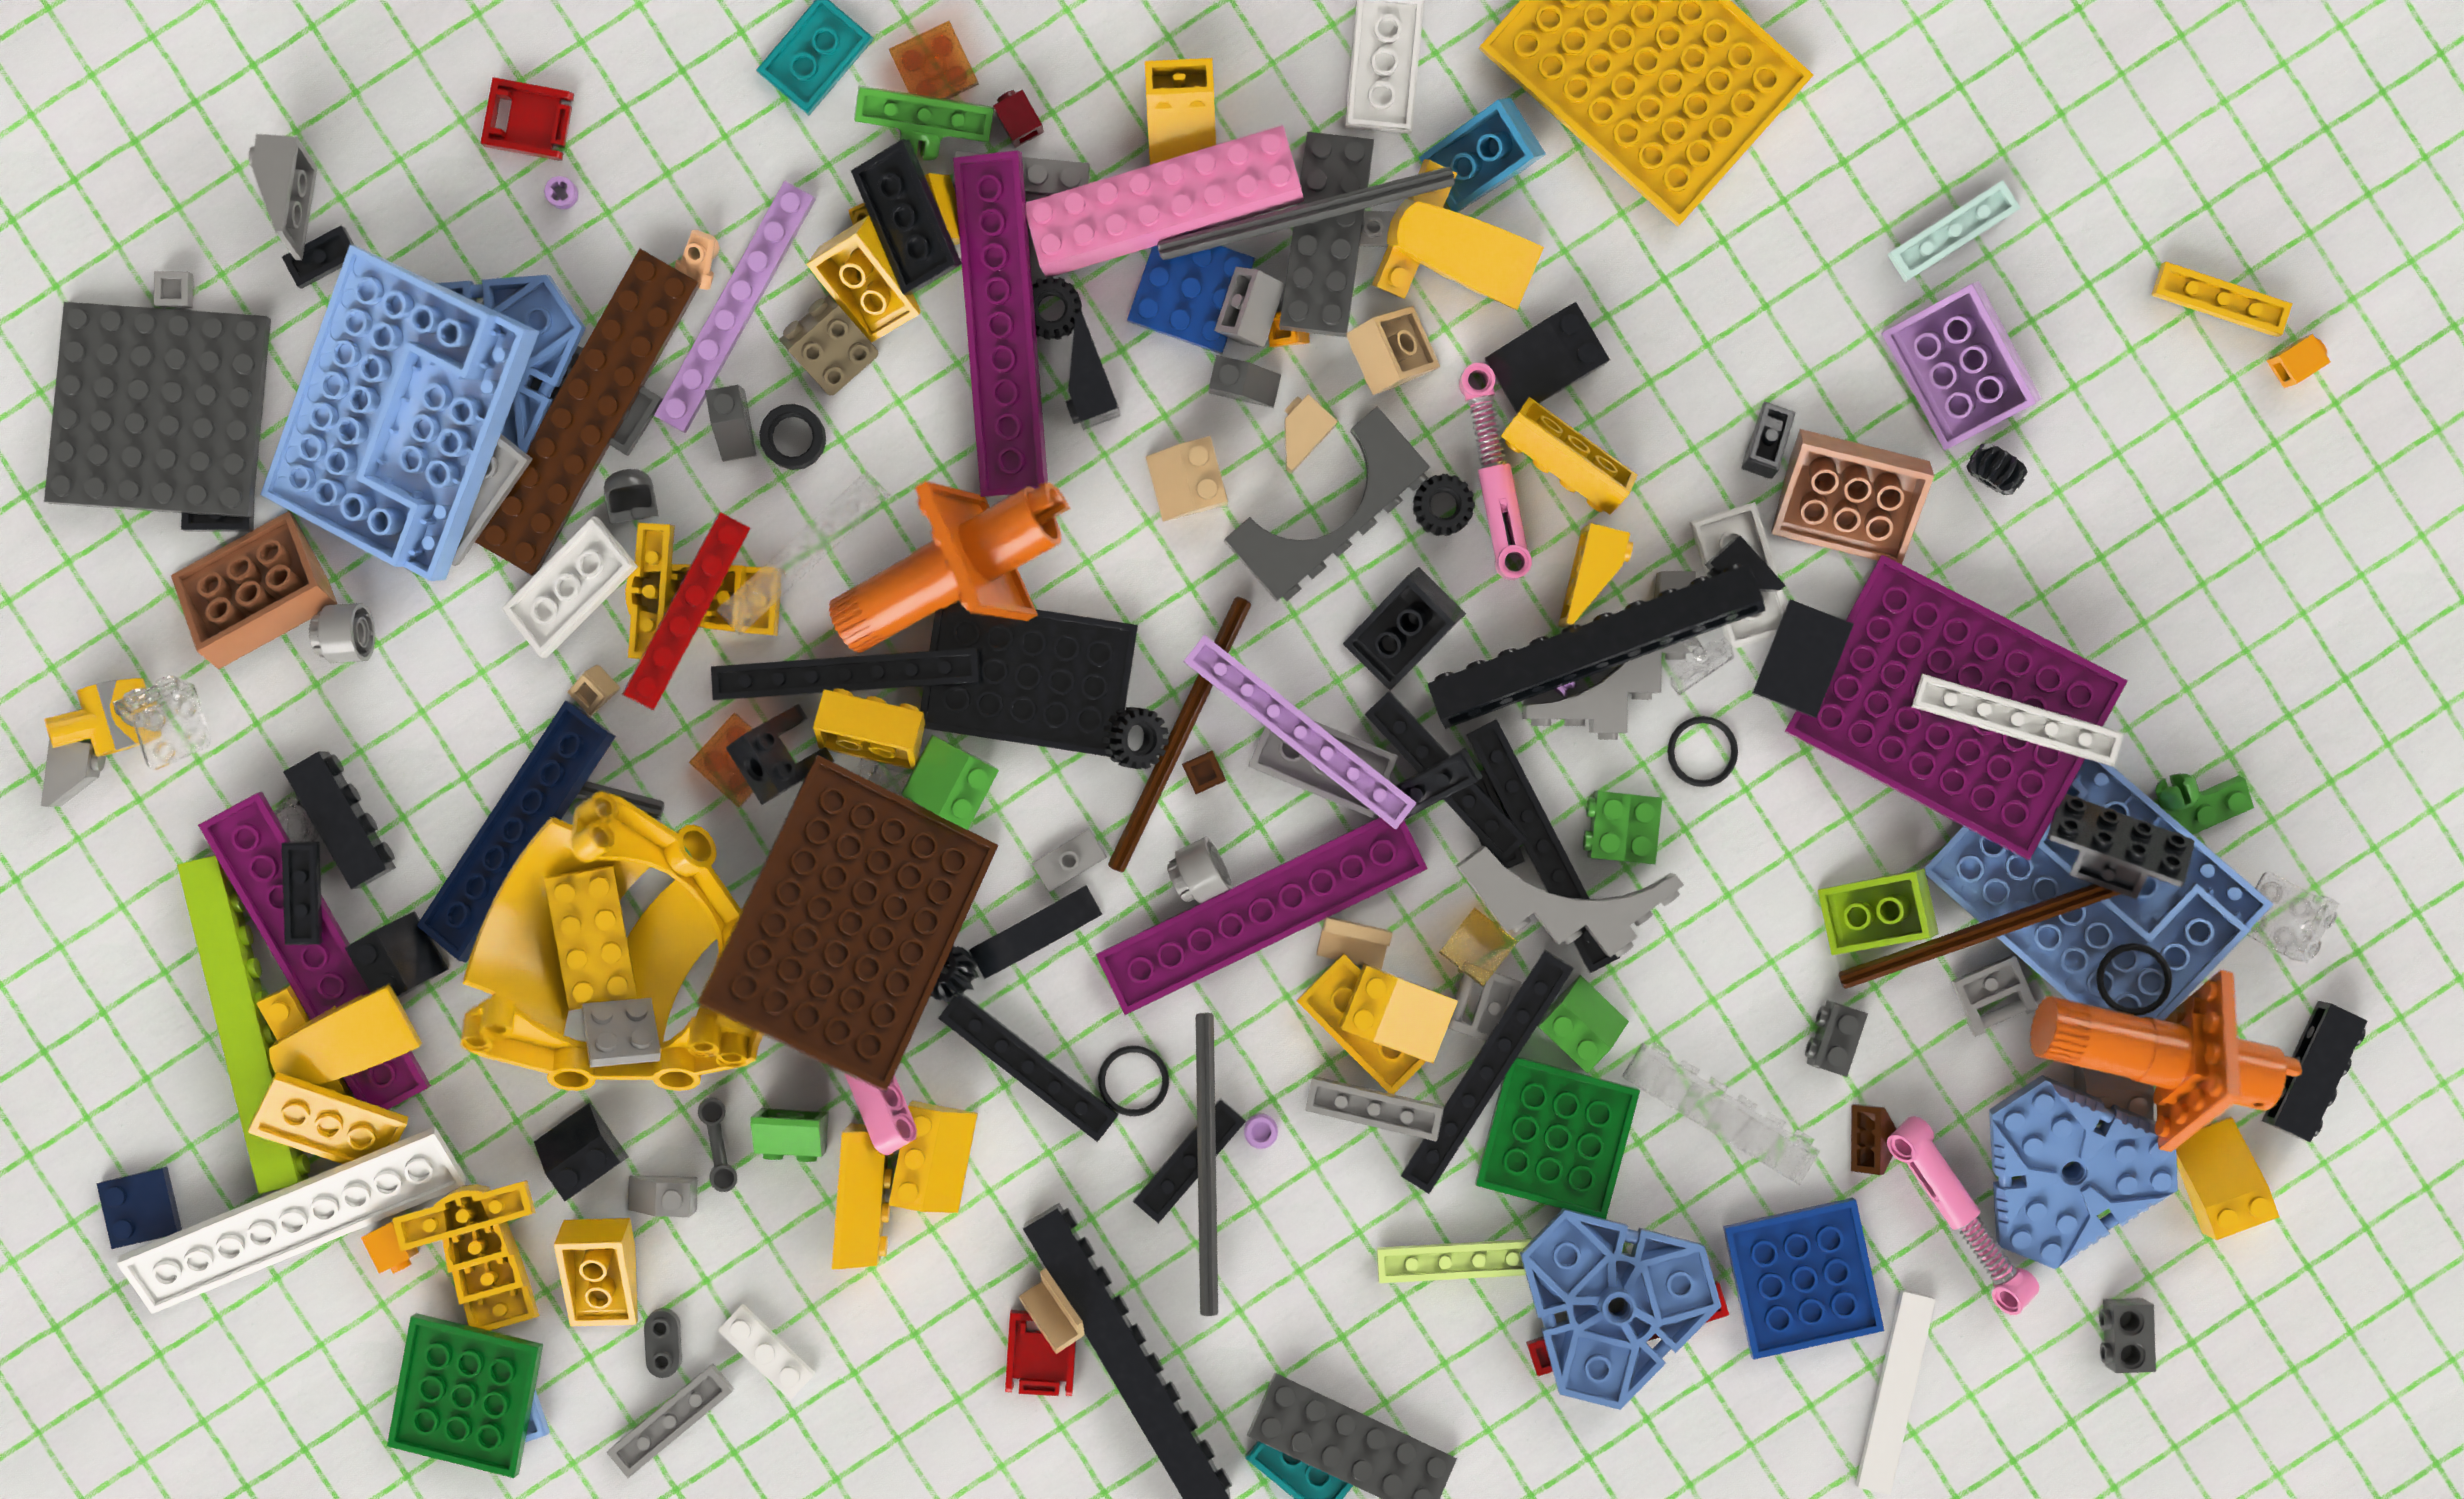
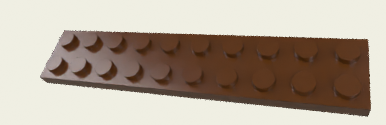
M641 248L638 250L542 420L527 451V455L533 460L475 543L532 576L540 570L609 448L611 438L613 439L624 421L625 414L628 410L630 411L640 393L639 390L647 381L701 283Z

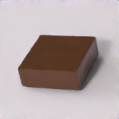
M1209 751L1182 764L1195 794L1226 781L1213 751Z

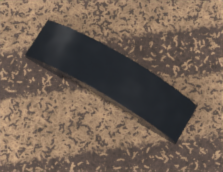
M1087 885L1019 923L969 949V952L978 964L977 966L984 979L1101 916L1102 912Z

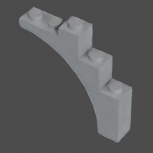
M1661 571L1656 573L1654 599L1664 590L1671 588L1679 590L1689 586L1696 579V571ZM1695 637L1620 664L1597 684L1572 697L1551 703L1522 706V719H1531V726H1551V719H1564V726H1585V720H1589V733H1598V740H1618V733H1627L1628 693H1632V700H1652V693H1661V653H1665V660H1685L1686 653L1695 652Z
M1481 846L1456 865L1504 931L1509 932L1511 929L1515 933L1520 931L1531 922L1529 916L1534 914L1555 943L1559 945L1564 941L1568 945L1582 935L1580 929L1585 926L1605 955L1609 957L1614 954L1620 957L1627 953L1634 946L1632 941L1638 937L1630 925L1634 923L1636 926H1639L1653 915L1650 910L1660 903L1663 906L1671 903L1680 895L1677 890L1684 886L1676 874L1669 873L1648 887L1623 896L1603 899H1578L1548 893L1524 882L1505 868L1486 846Z

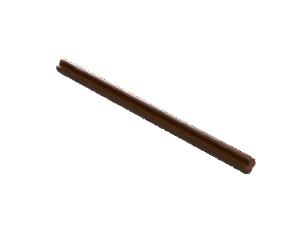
M1238 596L1235 597L1214 640V643L1227 653H1229L1251 607V603L1248 600ZM1198 674L1168 737V745L1163 747V750L1166 752L1164 756H1159L1158 759L1160 761L1155 764L1110 858L1108 866L1118 872L1123 873L1213 687L1200 674Z
M2091 884L1840 971L1839 979L1842 987L1848 989L2120 895V893Z

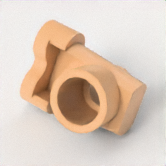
M692 230L681 260H676L674 268L701 283L700 289L708 290L711 287L714 273L710 271L712 259L719 253L717 239L711 234Z

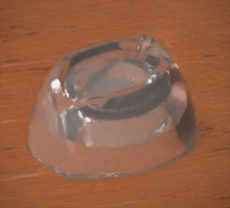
M285 798L283 803L274 810L276 817L291 842H310L318 838L319 833L298 798Z

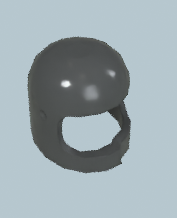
M625 469L612 473L607 477L604 483V495L609 524L659 516L653 483L649 475L644 471Z

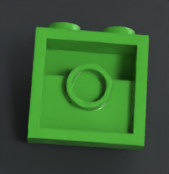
M1594 791V796L1588 797L1586 816L1591 817L1590 831L1585 830L1583 837V850L1588 851L1587 857L1656 864L1662 798Z

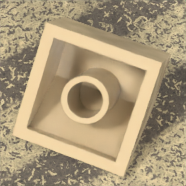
M1413 306L1374 317L1347 333L1351 350L1373 395L1396 388L1440 367Z
M1211 436L1177 444L1146 456L1163 522L1228 505Z

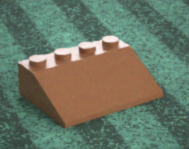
M1800 429L1789 459L1771 533L1878 561L1881 555H1884L1902 564L1934 479L1931 463L1928 460Z
M290 511L171 575L196 651L217 669H221L305 623L314 615H317L319 611H322L326 605L337 604L326 574Z

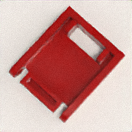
M492 77L481 144L487 148L563 161L564 153L553 150V146L565 148L572 107L561 104V101L573 102L575 94L565 90ZM500 99L512 101L506 132L495 128Z
M1011 1310L1005 1392L1012 1393L1014 1388L1013 1379H1020L1019 1394L1059 1396L1060 1381L1066 1382V1396H1073L1076 1341L1056 1354L1042 1332L1026 1331L1027 1321H1033L1027 1311Z

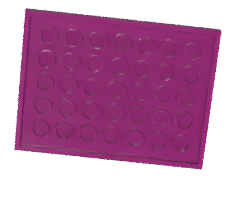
M1881 555L1846 621L1854 625L1817 717L1813 718L1796 711L1785 732L2022 858L2030 860L2052 821L2056 808H2059L2085 758L1911 707L1921 675L1925 674L2102 727L2128 680Z

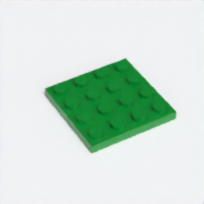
M1517 1057L1501 1083L1475 1185L1557 1208H1565L1606 1219L1640 1090Z
M415 1313L410 1317L387 1447L515 1478L520 1472L543 1344Z

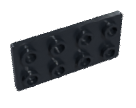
M2068 794L2065 795L2059 808H2056L2047 836L2051 841L2079 850L2069 875L2137 899L2148 876L2183 887L2195 842L2193 839L2185 837L2180 833L2171 832L2149 822L2132 818L2113 809L2104 808Z

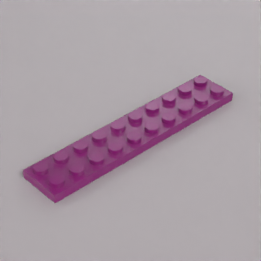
M1018 150L953 158L981 497L1013 495L1027 486L1037 489L1039 484L1048 483L1022 152Z
M263 792L250 796L198 825L310 1020L334 1006L337 1008L360 995L365 996L371 993L345 950L350 943L322 895L323 943L314 945H285L282 843L291 841ZM412 1051L344 1077L356 1099L387 1110L431 1086Z
M1378 817L1097 953L1096 957L1124 1015H1127L1428 868L1405 821L1403 820L1398 828L1394 829L1382 818Z

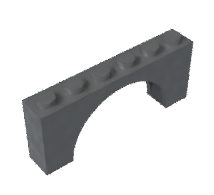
M1378 406L1352 427L1350 431L1360 446L1364 457L1366 486L1357 511L1344 525L1332 533L1319 538L1294 540L1268 532L1249 517L1224 539L1228 547L1276 602L1282 597L1286 601L1290 600L1302 589L1298 585L1300 581L1307 575L1314 579L1327 567L1323 562L1333 553L1338 558L1352 545L1349 539L1358 531L1362 535L1367 533L1378 523L1374 518L1383 509L1387 513L1391 512L1403 501L1399 496L1408 487L1415 491L1428 479L1424 473L1429 470L1430 466Z

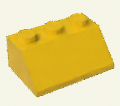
M836 688L833 691L823 690L813 729L819 749L826 747L828 751L913 770L920 756L925 720L924 713L919 711L916 706L904 703L899 706L886 704V701L879 697L867 696L866 699L853 696L847 690Z
M912 1100L908 1108L917 1129V1136L915 1140L899 1149L889 1206L920 1212L958 1213L978 1113Z

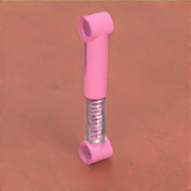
M1473 363L1461 374L1459 388L1465 396V401L1469 403L1468 405L1471 408L1469 411L1473 412L1471 415L1474 418L1472 423L1475 424L1473 429L1477 430L1474 435L1478 436L1475 440L1479 442L1476 446L1480 447L1477 452L1481 453L1479 456L1482 459L1480 464L1484 465L1478 470L1495 554V568L1502 578L1516 580L1530 570L1532 557L1527 548L1511 464L1505 463L1506 460H1503L1505 454L1501 453L1504 450L1500 448V445L1503 443H1499V439L1502 437H1498V433L1501 431H1497L1499 425H1496L1495 422L1498 419L1494 418L1497 413H1493V410L1496 408L1492 407V404L1495 403L1493 401L1495 395V374L1488 365ZM1474 373L1482 375L1486 381L1485 388L1481 390L1472 388L1468 382L1469 376ZM1504 513H1505V517H1506V522H1507V527H1508V532H1509V537H1510V542H1511V545H1510V546H1508V541H1507V536H1506V531H1505V526H1504V521H1503V516H1502V514H1504ZM1508 554H1516L1520 557L1522 566L1519 571H1511L1506 567L1505 558Z
M1916 1116L1907 1118L1887 1139V1147L1890 1153L1899 1161L1907 1163L1953 1230H1961L1960 1235H1964L1963 1239L1967 1240L1966 1244H1971L1970 1249H1975L1973 1254H1978L1976 1259H1981L1980 1264H1985L1983 1268L1988 1269L1987 1274H1991L1990 1278L1994 1282L1993 1286L1995 1287L1992 1292V1298L1999 1309L2010 1315L2021 1313L2039 1292V1284L2036 1278L2027 1270L2015 1268V1266L2011 1265V1261L2008 1260L2005 1252L2001 1250L1998 1242L1994 1240V1236H1991V1232L1987 1231L1988 1227L1984 1226V1222L1978 1216L1980 1214L1979 1208L1934 1145V1132L1929 1124Z

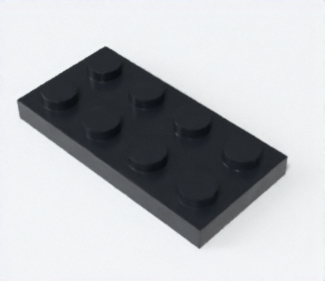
M901 139L851 170L903 295L913 294L962 265L910 140Z

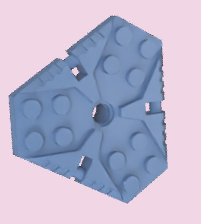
M550 275L484 279L482 284L476 285L472 281L437 283L477 302V298H483L484 306L539 331L501 432L503 436L527 454L536 432L554 400L551 398V394L555 387H560L562 378L567 371V367L572 360V356L586 327ZM534 377L542 380L538 391L529 388Z
M2041 1075L1989 1109L1992 1170L1998 1176V1181L1993 1182L1996 1241L2001 1248L2053 1269L2058 1268L2078 1255L2080 1251L2086 1250L2091 1244L2094 1245L2099 1239L2110 1234L2108 1230L2119 1223L2121 1226L2125 1225L2130 1219L2136 1218L2141 1212L2144 1213L2152 1205L2155 1206L2178 1191L2176 1149L2172 1152L2158 1149V1136L2155 1134L2156 1121L2114 1104L2110 1109L2106 1108L2100 1098ZM2099 1120H2103L2101 1127L2097 1128L2096 1125ZM2073 1162L2072 1165L2064 1168L2067 1163ZM2022 1176V1179L2012 1180V1177ZM2107 1209L2111 1211L2101 1219L2098 1217L2100 1213Z
M1563 1208L1520 1252L1538 1318H1542L1544 1325L1541 1331L1560 1395L1621 1410L1666 1364L1662 1358L1671 1349L1676 1353L1721 1307L1705 1246L1694 1241L1643 1228L1635 1231L1628 1229L1627 1224ZM1624 1242L1634 1244L1631 1254L1622 1252ZM1616 1297L1624 1298L1625 1305L1621 1311L1612 1313L1608 1310V1305L1612 1299ZM1565 1311L1567 1320L1556 1322L1555 1314ZM1656 1333L1662 1340L1652 1349L1646 1342Z

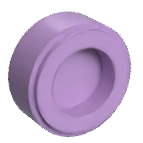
M1256 1114L1247 1120L1244 1134L1251 1146L1263 1149L1275 1142L1278 1128L1274 1119L1269 1115Z

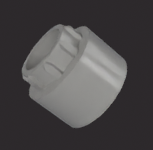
M363 603L326 605L310 621L309 639L313 651L320 657H325L330 663L369 660L375 645V627L368 607Z
M1204 837L1175 851V859L1169 861L1167 865L1174 888L1182 900L1186 902L1196 899L1197 902L1203 903L1232 888L1227 868L1215 845L1208 837Z

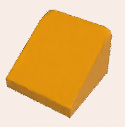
M1281 311L1276 312L1268 335L1269 347L1310 343L1309 333L1280 330Z

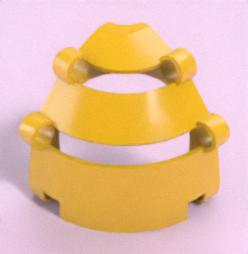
M603 791L595 793L575 809L573 825L551 817L532 838L509 871L487 912L476 938L465 971L463 984L492 994V997L485 999L465 1013L461 1046L482 1057L547 1073V1079L551 1085L559 1089L573 1091L592 1087L596 1079L653 1080L656 1085L664 1089L675 1091L689 1090L700 1084L702 1074L743 1067L755 1061L763 1035L703 1006L699 1007L697 1015L688 1022L683 1030L672 1039L664 1042L669 1014L684 979L697 959L716 939L719 948L718 960L741 912V908L711 866L715 862L717 851L710 834L702 827L694 824L686 825L675 832L622 797ZM685 847L690 852L692 857H690V855L686 852ZM614 865L620 900L637 879L650 867L665 872L675 879L649 905L627 937L637 991V998L635 999L652 998L661 1051L660 1061L590 1067L587 1042L564 1035L569 1009L545 887V876Z

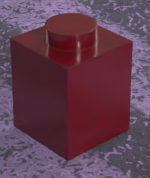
M1023 89L1017 93L1014 90L1004 93L997 99L998 103L993 105L995 114L1014 148L1044 133L1043 125Z

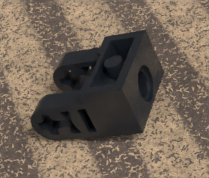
M799 704L748 731L726 747L761 805L804 781L815 756L819 755L831 762L835 761L826 747L798 763H795L779 736L808 719Z

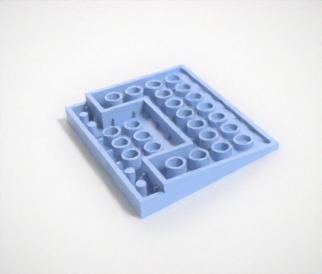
M350 245L260 495L394 567H405L429 581L446 580L539 331L360 247Z
M2085 759L2066 794L2079 797L2104 808L2113 809L2118 813L2149 822L2152 825L2193 839L2195 842L2186 881L2183 887H2178L2148 876L2137 899L2120 894L1998 936L1997 938L2067 1000L2113 1011L2115 1010L2102 999L2097 988L2096 976L2100 962L2112 949L2124 944L2135 943L2149 946L2159 952L2167 961L2171 970L2172 986L2167 999L2160 1007L2150 1013L2137 1016L2165 1020L2251 931L2250 929L2274 904L2114 767ZM2052 821L2030 860L2022 858L1963 826L1925 867L1926 875L1980 923L2093 884L2069 875L2079 850L2047 838ZM2131 950L2116 955L2108 963L2104 972V985L2108 995L2113 1001L2127 1008H2143L2152 1004L2158 999L2164 988L2165 978L2161 965L2154 957L2142 951Z

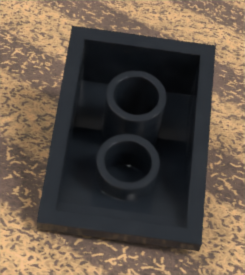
M1574 302L1485 357V360L1493 370L1498 383L1517 413L1528 397H1531L1540 404L1603 367L1610 361V358L1577 302Z
M1080 312L1075 314L1068 386L1071 399L1065 401L1073 424L1080 422L1083 430L1121 415L1083 313Z
M1418 567L1389 594L1343 645L1391 691L1466 613Z

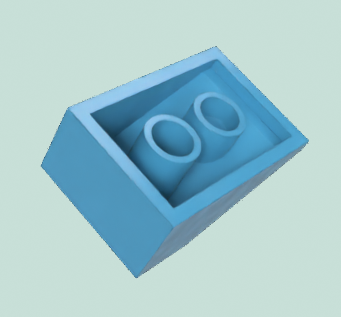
M1504 98L1492 103L1422 154L1419 159L1422 163L1424 159H1428L1444 167H1451L1457 173L1455 184L1452 186L1446 202L1452 211L1458 213L1545 156L1546 153L1511 98Z

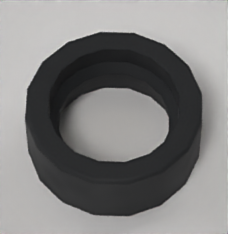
M797 404L781 405L771 410L762 421L759 431L760 445L766 456L778 466L790 470L804 469L814 464L822 455L826 444L825 428L820 419L808 408ZM791 417L803 419L808 423L813 436L809 449L800 456L789 457L779 452L773 441L775 427L780 421Z

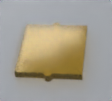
M1474 907L1439 953L1457 966L1459 973L1464 972L1483 987L1518 941L1500 928L1497 921H1491Z

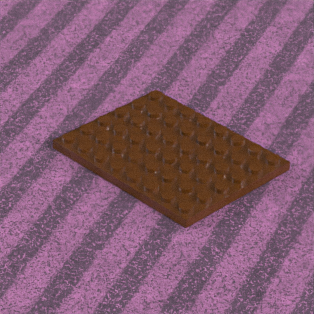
M819 755L815 756L697 1004L886 1092L998 845Z

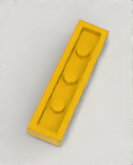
M2169 262L2161 264L2151 296L2274 337L2283 335L2292 307V303Z

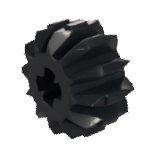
M1991 443L1981 444L1973 452L1966 466L1971 476L1986 487L2003 495H2013L2016 489L2020 488L2025 480L2024 477L2028 473L2024 463L2019 461L2017 457Z
M952 947L930 995L934 999L944 1000L952 1004L956 997L964 999V991L967 989L974 990L971 981L979 977L975 971L978 964L963 947Z

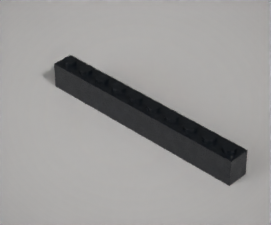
M1748 563L1743 566L1741 564L1731 565L1725 568L1722 574L1711 578L1708 576L1699 577L1693 580L1689 586L1679 590L1675 588L1664 590L1655 599L1647 602L1643 600L1632 602L1623 611L1615 614L1610 612L1600 614L1593 619V622L1582 626L1578 624L1568 626L1561 631V634L1550 638L1547 636L1536 638L1529 643V646L1518 650L1515 648L1504 650L1498 654L1497 658L1486 662L1484 660L1474 661L1468 664L1465 670L1457 673H1442L1435 677V681L1427 684L1439 719L1445 729L1766 611L1764 599L1750 564Z
M1060 1203L1026 1222L1023 1227L1025 1234L1047 1271L1083 1321L1086 1337L1183 1499H1230L1229 1487L1232 1486V1482L1223 1468L1218 1470L1213 1463L1212 1458L1215 1457V1454L1206 1439L1200 1441L1194 1431L1198 1428L1194 1417L1189 1410L1183 1412L1177 1401L1181 1399L1178 1390L1172 1381L1166 1383L1160 1372L1164 1368L1154 1352L1149 1355L1143 1345L1147 1341L1143 1331L1137 1323L1132 1326L1126 1314L1129 1313V1309L1120 1294L1115 1297L1108 1286L1112 1284V1280L1103 1266L1098 1268L1091 1256L1095 1255V1252L1086 1237L1081 1239L1074 1227L1078 1223L1069 1208L1063 1210Z

